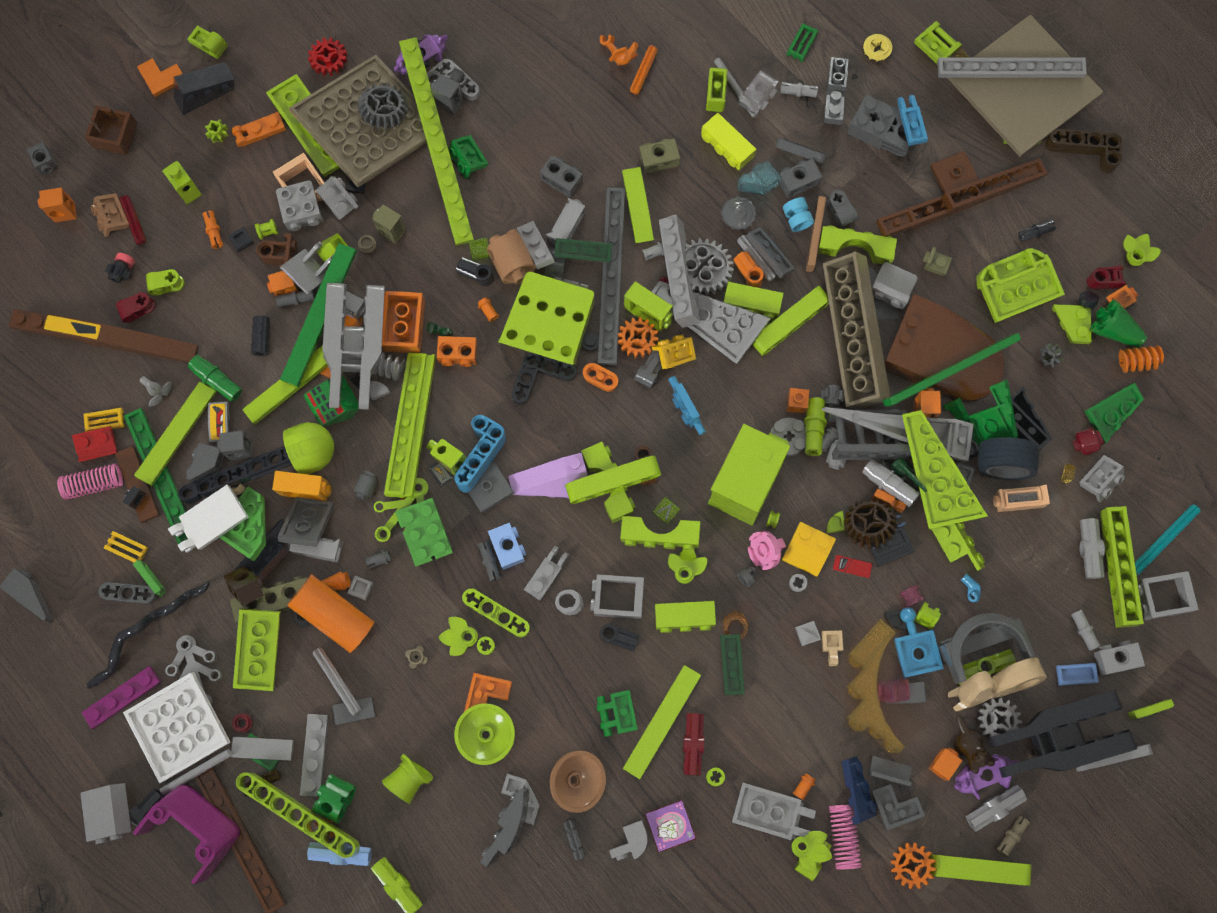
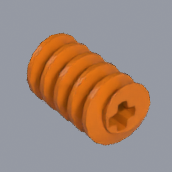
M1157 345L1155 347L1125 349L1124 351L1120 349L1118 358L1122 371L1127 373L1128 367L1131 372H1135L1136 366L1138 371H1142L1144 367L1149 371L1151 365L1154 370H1157L1159 364H1162L1164 361V354L1162 348Z

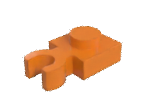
M877 489L872 496V499L876 502L879 499L881 504L887 502L888 508L892 507L898 513H902L906 507V504L896 500L895 497L883 489Z

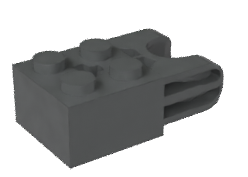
M866 94L849 126L847 134L878 149L883 148L901 157L905 156L909 150L908 143L898 135L899 132L904 131L899 109Z

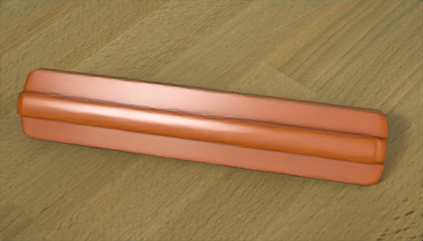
M652 45L648 46L630 87V92L638 95L657 54V48Z

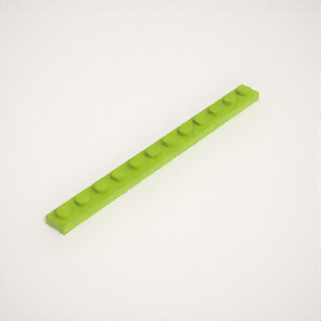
M417 37L399 41L455 245L474 242Z

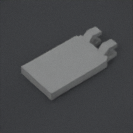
M742 783L732 823L791 840L795 839V836L805 837L811 832L799 828L798 824L801 815L814 819L816 811L803 807L804 803L800 799Z

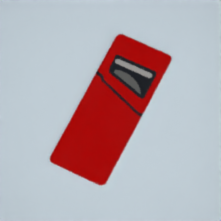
M840 555L835 556L833 570L870 578L872 563Z

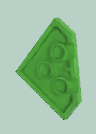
M248 486L238 500L249 518L219 538L252 561H255L266 546L264 496Z

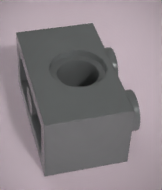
M813 158L808 161L802 160L792 168H784L778 177V182L787 199L820 185L822 175ZM800 175L803 179H797L795 176Z
M244 431L219 433L220 439L217 440L218 450L230 461L253 458V442Z

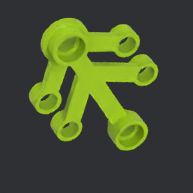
M416 478V485L421 484L422 490L416 491L415 489L413 498L406 497L404 500L390 502L377 501L374 504V510L378 513L395 508L400 510L411 506L415 498L417 503L424 501V495L428 492L427 482L422 478ZM378 503L383 504V509L380 511L376 508ZM396 513L392 515L385 526L376 529L375 537L378 541L385 542L390 539L391 530L398 522ZM382 530H385L387 532V536L385 538L380 536V532Z

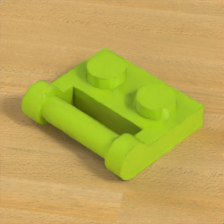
M937 21L914 41L936 64L938 58H950L962 47V44L959 41L956 42L947 34ZM934 33L940 36L951 48L943 43Z

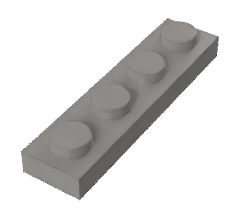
M308 714L300 796L319 797L317 792L323 784L329 715Z

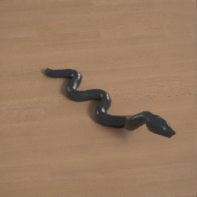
M207 582L200 587L186 591L169 605L151 611L135 625L120 631L112 644L107 669L96 674L87 683V689L98 686L116 672L122 647L127 639L142 632L156 619L175 612L189 599L204 593L209 588L210 583Z

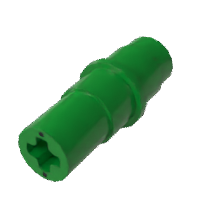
M200 355L194 356L188 363L187 367L202 380L204 385H209L230 402H234L241 395L242 388L220 371L218 366H214Z

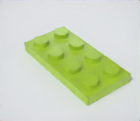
M239 609L233 688L274 691L281 611Z

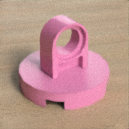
M765 530L753 533L749 538L751 546L748 547V553L754 565L761 566L762 570L776 567L781 558V550L786 548L783 538L776 539L772 533Z

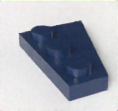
M858 757L843 760L842 767L845 784L851 792V796L848 799L849 806L853 807L855 817H852V824L855 825L877 816L876 805L871 799L869 784L864 778L863 767Z

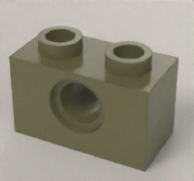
M667 138L657 143H645L639 146V156L644 174L680 166V156L675 138ZM656 153H662L663 155L659 157V156H656L655 154H656Z

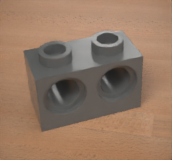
M553 155L540 171V179L569 198L574 195L583 182L582 172L577 167H571L562 158H556ZM552 169H558V170H559V171L556 172V173L551 172ZM573 178L574 181L567 182L566 179Z

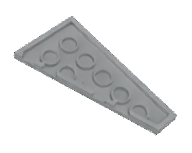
M659 281L652 290V293L672 305L669 283ZM693 292L698 306L700 323L688 327L734 363L738 364L771 318Z

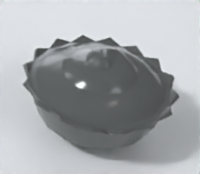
M731 197L722 206V220L731 229H746L756 220L757 212L755 211V206L746 197Z

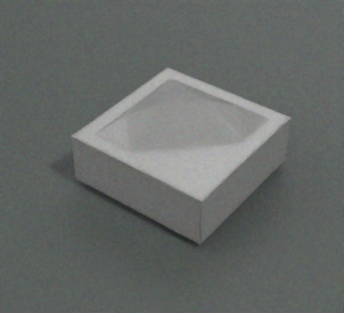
M814 621L795 627L801 646L821 640Z

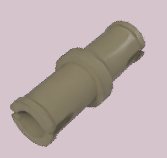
M1018 816L1011 829H1007L1005 832L1006 836L999 847H997V851L1001 854L1004 853V856L1008 857L1016 843H1020L1022 840L1020 837L1028 825H1030V822L1025 818L1023 820L1022 816Z

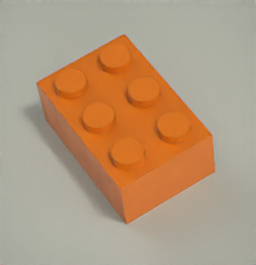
M385 291L382 327L383 352L421 353L425 311L423 293Z

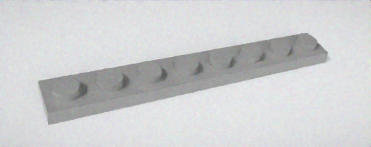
M938 58L937 61L938 78H1085L1087 75L1086 58Z

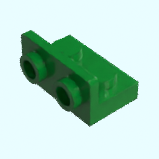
M471 135L452 140L448 148L449 154L455 162L458 171L462 173L465 179L469 178L471 172L487 167L488 162Z

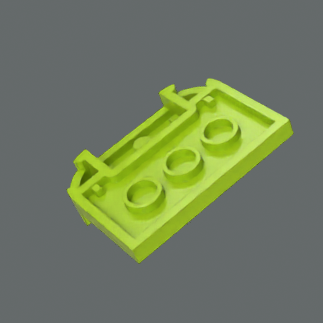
M1033 248L1026 249L986 266L976 277L978 290L981 289L995 323L1065 295L1049 256Z

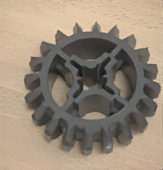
M381 82L379 86L373 83L372 88L367 87L366 91H362L359 98L358 110L361 118H364L365 123L370 122L371 127L376 125L378 130L380 127H384L386 130L388 126L393 129L394 124L399 126L408 113L406 96L402 94L401 89L397 90L396 86L390 87L389 83L386 86H383Z

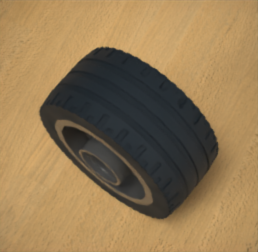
M1008 437L992 438L980 443L978 471L983 476L1001 480H1024L1037 475L1039 448L1036 443L1025 439Z

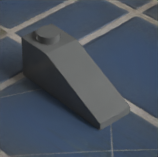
M14 568L2 582L0 588L41 620L52 623L53 618L37 582L31 578L33 575L25 569L18 570Z

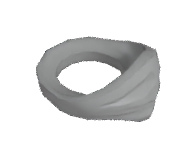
M563 590L556 596L555 605L565 615H576L584 608L583 598L574 590ZM570 594L576 599L573 607L563 608L560 606L561 597Z

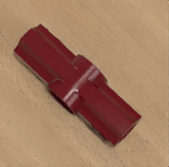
M687 713L686 735H684L683 753H685L684 775L701 776L702 754H704V714Z

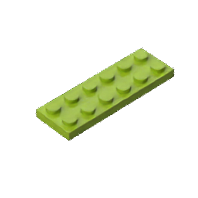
M295 74L267 91V96L325 178L338 170L340 167L289 112V107L311 95L298 75Z

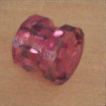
M918 585L899 593L905 599L906 607H910L924 599L923 595H920L918 592Z

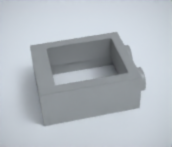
M1189 571L1137 581L1142 615L1145 620L1199 610ZM1175 580L1182 608L1156 612L1149 584Z
M597 574V579H593L592 591H596L595 599H591V611H594V616L641 619L644 578ZM601 582L636 584L634 611L600 609Z

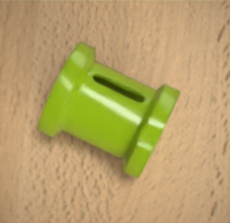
M273 218L269 222L260 225L258 223L255 224L260 240L271 234H279Z

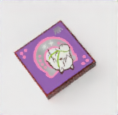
M683 799L644 813L658 853L696 839Z

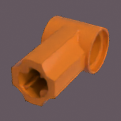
M747 251L739 253L733 259V262L745 278L747 286L760 288L763 284V271L757 267ZM752 276H757V277H759V279H758V280H752L751 277H752Z

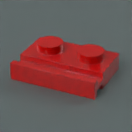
M112 426L72 435L79 462L118 452Z

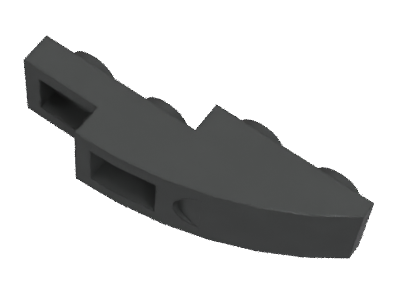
M835 57L830 59L824 105V123L842 125L849 59Z
M526 788L517 789L510 798L512 800L510 805L504 807L500 812V819L497 823L503 829L500 828L493 837L495 841L491 846L488 845L482 853L483 858L480 863L485 867L492 866L500 853L504 855L510 854L516 845L528 810L529 790Z

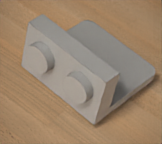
M311 181L293 184L276 190L283 223L288 231H297L302 227L308 225L316 226L320 222H324Z
M885 262L872 286L873 297L903 310L910 298L912 289L917 281V276Z

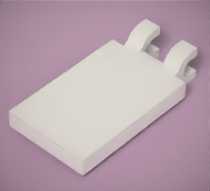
M225 485L179 517L181 523L173 525L168 530L172 536L176 535L179 537L183 533L186 534L188 540L178 544L181 552L185 551L188 553L195 547L202 550L249 517L231 487Z

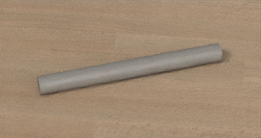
M720 58L714 61L718 68L727 69ZM728 70L727 82L751 117L756 118L759 115Z
M229 749L223 751L160 788V793L165 795L177 786L188 782L232 756Z

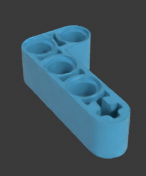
M477 415L471 421L474 434L480 440L455 474L454 480L456 485L463 493L470 492L506 442L503 427L484 415ZM481 424L485 425L483 428H477ZM496 433L501 434V435H500L499 437H497V438H494V437H493V435L496 434ZM486 448L490 449L487 453L482 452ZM473 464H480L477 468H471Z

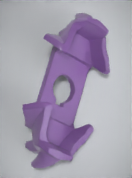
M424 35L423 41L418 43L419 48H423L426 51L423 62L436 55L434 59L437 62L442 61V53L446 49L445 43L448 39L447 35L441 37L438 35ZM400 51L394 70L406 75L407 70L402 52Z
M995 754L991 756L995 760L994 766L980 767L977 774L969 770V765H966L956 776L954 788L961 793H973L978 800L980 799L979 789L999 782L1000 785L1008 789L1012 776L1002 778L999 767L1019 761L1010 760L1007 756ZM985 769H990L993 772V778L990 781H985L980 777Z

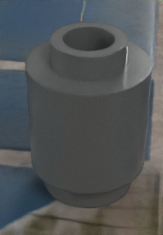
M364 470L363 474H360L353 490L356 493L355 496L365 501L367 498L371 499L378 484V476Z

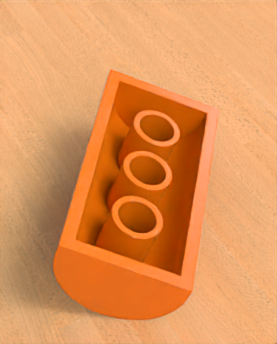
M313 574L308 577L287 604L289 608L349 653L361 643L374 624L371 618Z

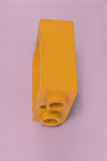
M275 471L272 490L285 497L327 501V497L331 495L332 487L322 476Z

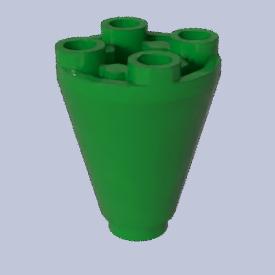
M1112 300L1105 308H1099L1095 315L1097 319L1090 327V331L1097 335L1132 347L1139 348L1147 339L1143 329L1116 300Z

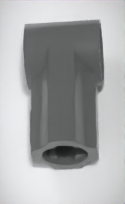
M658 350L652 351L646 363L639 368L634 380L650 389L657 381L658 373L662 368Z

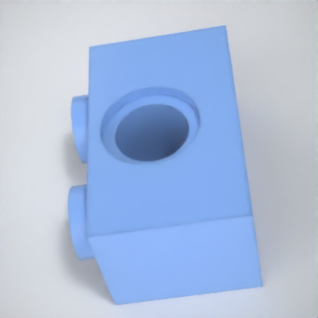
M510 523L488 531L503 570L525 562L523 556L526 555L523 545H518L516 538H519L516 527H511ZM507 541L513 543V547L510 550L503 549V545Z

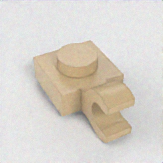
M822 631V652H828L829 666H837L838 652L843 651L842 631Z

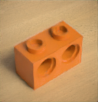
M438 336V362L443 366L460 364L463 367H470L476 365L478 348L476 337ZM446 349L453 350L449 355L443 354ZM464 350H471L469 355H462Z

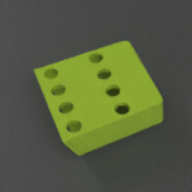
M527 272L498 342L567 364L576 365L594 306V292L540 274Z

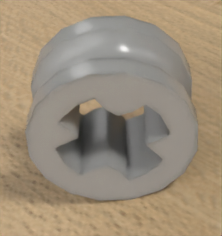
M795 574L790 578L789 586L793 591L801 592L807 586V579L802 574ZM795 578L803 580L802 588L794 587Z

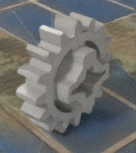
M998 698L996 703L994 699L989 700L990 705L983 703L982 705L985 709L978 710L982 715L981 717H976V720L981 721V724L977 727L984 729L982 735L989 734V737L999 735L993 732L996 729H1000L1004 733L1019 729L1017 724L1022 723L1021 720L1017 719L1021 713H1015L1014 710L1017 706L1010 707L1009 700L1003 703L1002 698ZM994 707H1002L1005 710L1001 712L995 709ZM1001 716V724H997V717Z

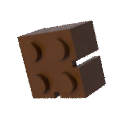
M95 106L91 117L93 124L89 123L85 135L86 141L92 148L127 155L137 121L129 112L114 110L113 112L110 108Z

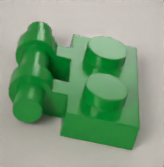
M630 690L610 694L612 701L610 703L605 702L604 696L597 697L598 705L596 707L597 712H600L602 722L600 727L603 729L604 737L612 736L611 727L617 726L618 734L638 730ZM608 709H613L615 720L609 721Z

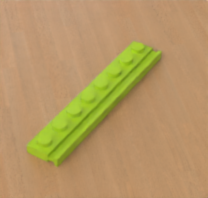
M408 353L384 495L387 497H414L435 368V354Z

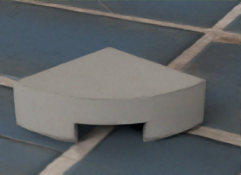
M370 381V396L372 400L390 394L388 388L381 382Z

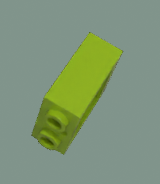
M635 281L624 295V309L638 318L642 317L644 322L648 319V325L654 324L655 329L659 332H662L664 328L668 329L673 321L671 319L673 316V306Z

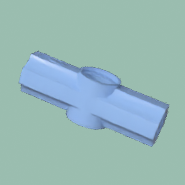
M310 842L307 856L308 860L324 861L335 865L354 864L369 866L372 848L360 847L357 855L343 858L319 842ZM346 843L344 850L350 854L353 847Z

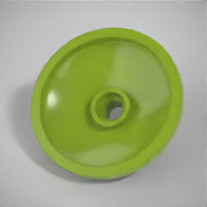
M474 705L467 709L458 719L454 732L455 743L461 755L468 761L479 765L494 764L502 760L510 752L515 739L514 724L510 716L496 705ZM484 731L490 733L487 739H484L482 736Z

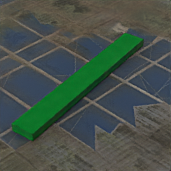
M338 244L280 378L282 382L296 387L300 386L324 330L327 283H344L357 253L356 249Z
M1019 333L1009 335L882 401L885 406L895 405L1020 341L1021 337Z
M139 408L124 415V418L144 462L157 443V440L144 410ZM166 465L153 486L168 522L172 527L175 524L181 523L179 517L186 513L187 510L183 501L178 496V489ZM185 533L179 537L174 535L178 544L188 540Z

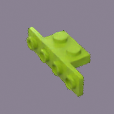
M963 522L932 528L950 563L968 554L977 571L985 568L983 564L985 560L980 553L976 552L974 548L975 543L971 536H967L964 531L965 525Z

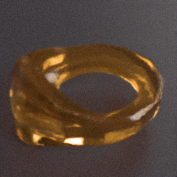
M733 611L723 620V631L725 635H731L728 631L730 621L734 619L740 620L744 627V631L740 635L741 640L747 635L749 624L747 618L742 613Z

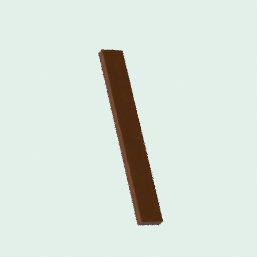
M212 767L196 776L194 779L205 799L239 827V837L231 848L265 913H273L286 905V902L216 770Z

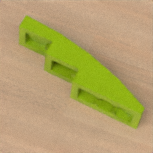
M641 168L622 170L635 243L652 241L654 238Z

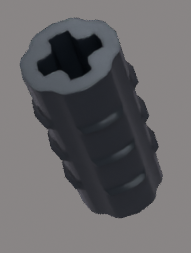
M267 316L253 317L251 354L254 356L268 355L270 346L269 331L271 327L270 318Z

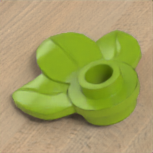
M1148 234L1141 235L1136 239L1127 235L1123 242L1124 249L1127 252L1126 259L1133 266H1140L1144 262H1152L1161 252L1159 248L1150 247Z
M683 549L679 556L676 554L669 555L668 565L675 572L677 581L687 584L694 579V576L704 572L707 566V558H697L694 550ZM687 571L689 575L682 577V572Z
M449 617L451 629L440 634L439 639L445 645L451 646L449 652L451 656H460L465 653L468 647L473 646L477 642L478 634L474 628L468 627L464 619ZM471 634V640H465V635Z
M811 831L805 837H797L792 842V852L799 857L800 865L805 870L815 872L817 862L822 863L832 859L830 850L823 844L827 838L826 833ZM800 843L805 844L806 849L800 850L798 845Z

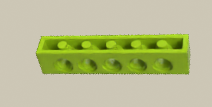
M1126 506L1107 507L1100 511L1099 514L1116 628L1136 627L1144 624L1127 508Z

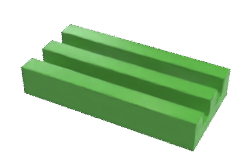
M137 560L133 563V566L155 594L162 597L167 593L145 562Z

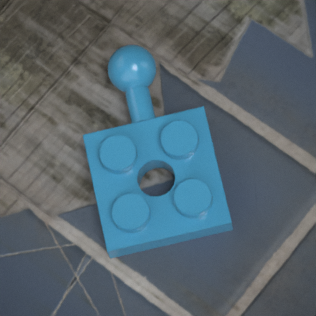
M910 607L902 609L900 617L906 623L909 635L893 640L903 678L944 669L934 631L917 633L914 624L916 618L915 610ZM916 648L923 651L924 655L920 660L916 659L913 655Z

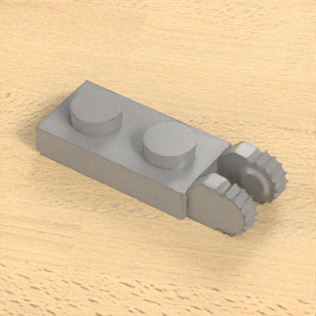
M554 546L547 558L545 557L524 591L539 601L542 600L569 557V554L565 552L558 564L552 562V559L559 550L557 546Z

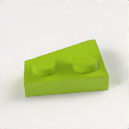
M1053 305L1052 310L1059 317V323L1062 329L1065 330L1069 342L1074 344H1090L1092 342L1090 331L1091 308L1077 305Z

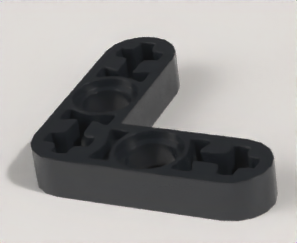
M532 352L527 353L512 391L513 401L518 405H524L528 402L538 373L570 382L577 376L576 367ZM535 357L536 362L541 363V360L543 359L544 361L542 362V368H539L540 364L533 363V365H530L528 359L532 360V358ZM553 362L556 368L553 371H548L545 369V365ZM559 365H562L561 369L567 371L568 368H570L573 374H569V376H566L565 372L561 370L560 374H557L559 371ZM524 374L532 376V380L529 383H524L521 380ZM521 386L525 387L523 391L525 398L521 397V399L518 400L516 394H520L522 390Z

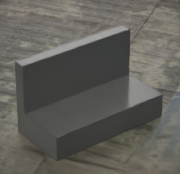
M871 756L867 776L908 787L912 784V782H909L912 766Z

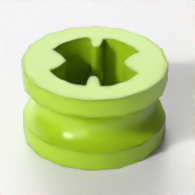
M773 510L770 511L766 527L772 526L773 529L776 528L780 512L774 513Z
M482 637L477 642V649L483 655H490L495 650V643L489 637ZM489 641L490 650L483 651L482 642Z
M720 768L710 769L706 775L707 782L711 786L721 785L725 780L723 770ZM713 771H717L716 774L720 773L721 775L718 783H715V780L712 782L710 779L713 776Z

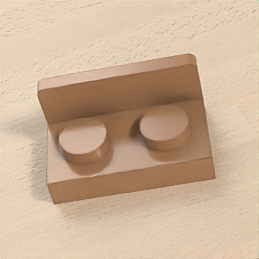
M116 193L94 197L91 210L93 215L97 216L98 228L100 231H103L105 237L109 236L110 231L128 228L129 223Z

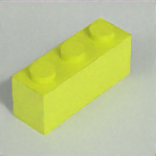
M719 113L715 114L702 126L701 135L703 140L711 143L715 151L727 159L730 166L736 167L740 171L755 157L756 148Z

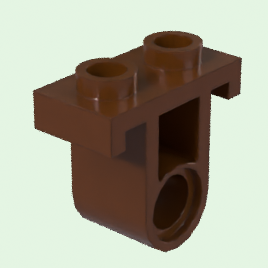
M284 233V238L287 242H260L256 247V253L261 261L267 265H279L281 267L293 258L294 251H297V241L291 233ZM271 250L268 255H264L266 251Z

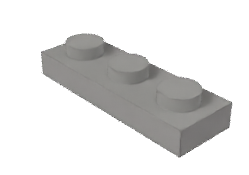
M534 221L517 227V231L521 235L537 270L554 263L553 256Z

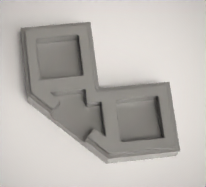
M507 773L501 793L512 796L517 789L526 788L529 790V803L525 823L534 825L540 806L527 779Z

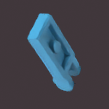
M909 96L910 108H906L904 98L899 97L897 99L898 108L908 146L926 143L928 137L915 96Z

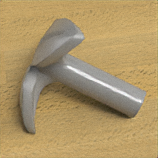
M145 376L139 380L146 387L148 393L154 396L149 401V407L160 404L163 401L162 395L167 396L172 389L171 381L165 383L161 388L160 384L150 381Z

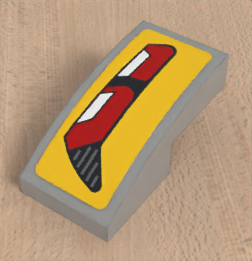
M228 401L208 403L209 442H216L220 439L219 433L229 432L228 421L230 420Z

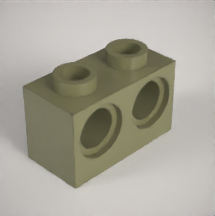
M384 204L374 212L372 220L378 233L397 244L407 230L402 216Z

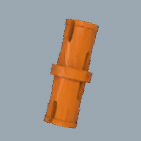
M208 211L209 216L207 212H204L202 216L204 217L205 231L209 235L211 247L218 249L217 244L219 248L223 247L219 233L221 230L216 223L214 211Z

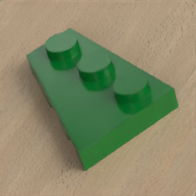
M1131 383L1084 412L1095 431L1099 430L1103 442L1106 444L1144 398L1136 384Z

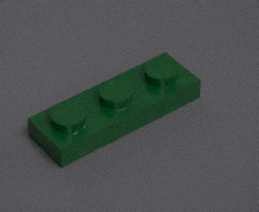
M556 238L554 257L610 262L612 244Z
M740 634L720 635L724 695L745 694Z

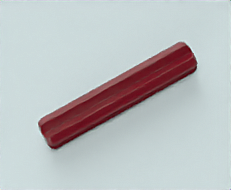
M128 195L121 196L119 200L135 243L137 245L145 244L146 239L131 198Z

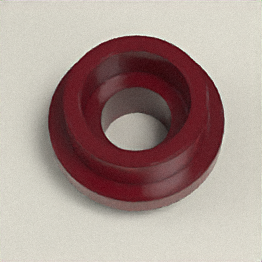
M239 713L232 720V727L238 733L248 732L253 724L252 718L246 713ZM244 719L246 724L244 727H241L240 721Z

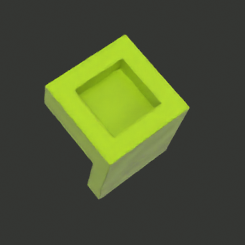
M337 233L322 242L323 245L317 251V254L326 262L329 257L331 258L334 255L339 243L345 246L348 245Z

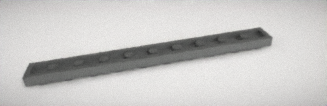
M607 187L604 243H611L612 250L610 262H603L598 365L617 366L625 188Z

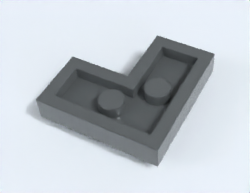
M891 784L871 791L886 830L925 816L918 797L898 803Z

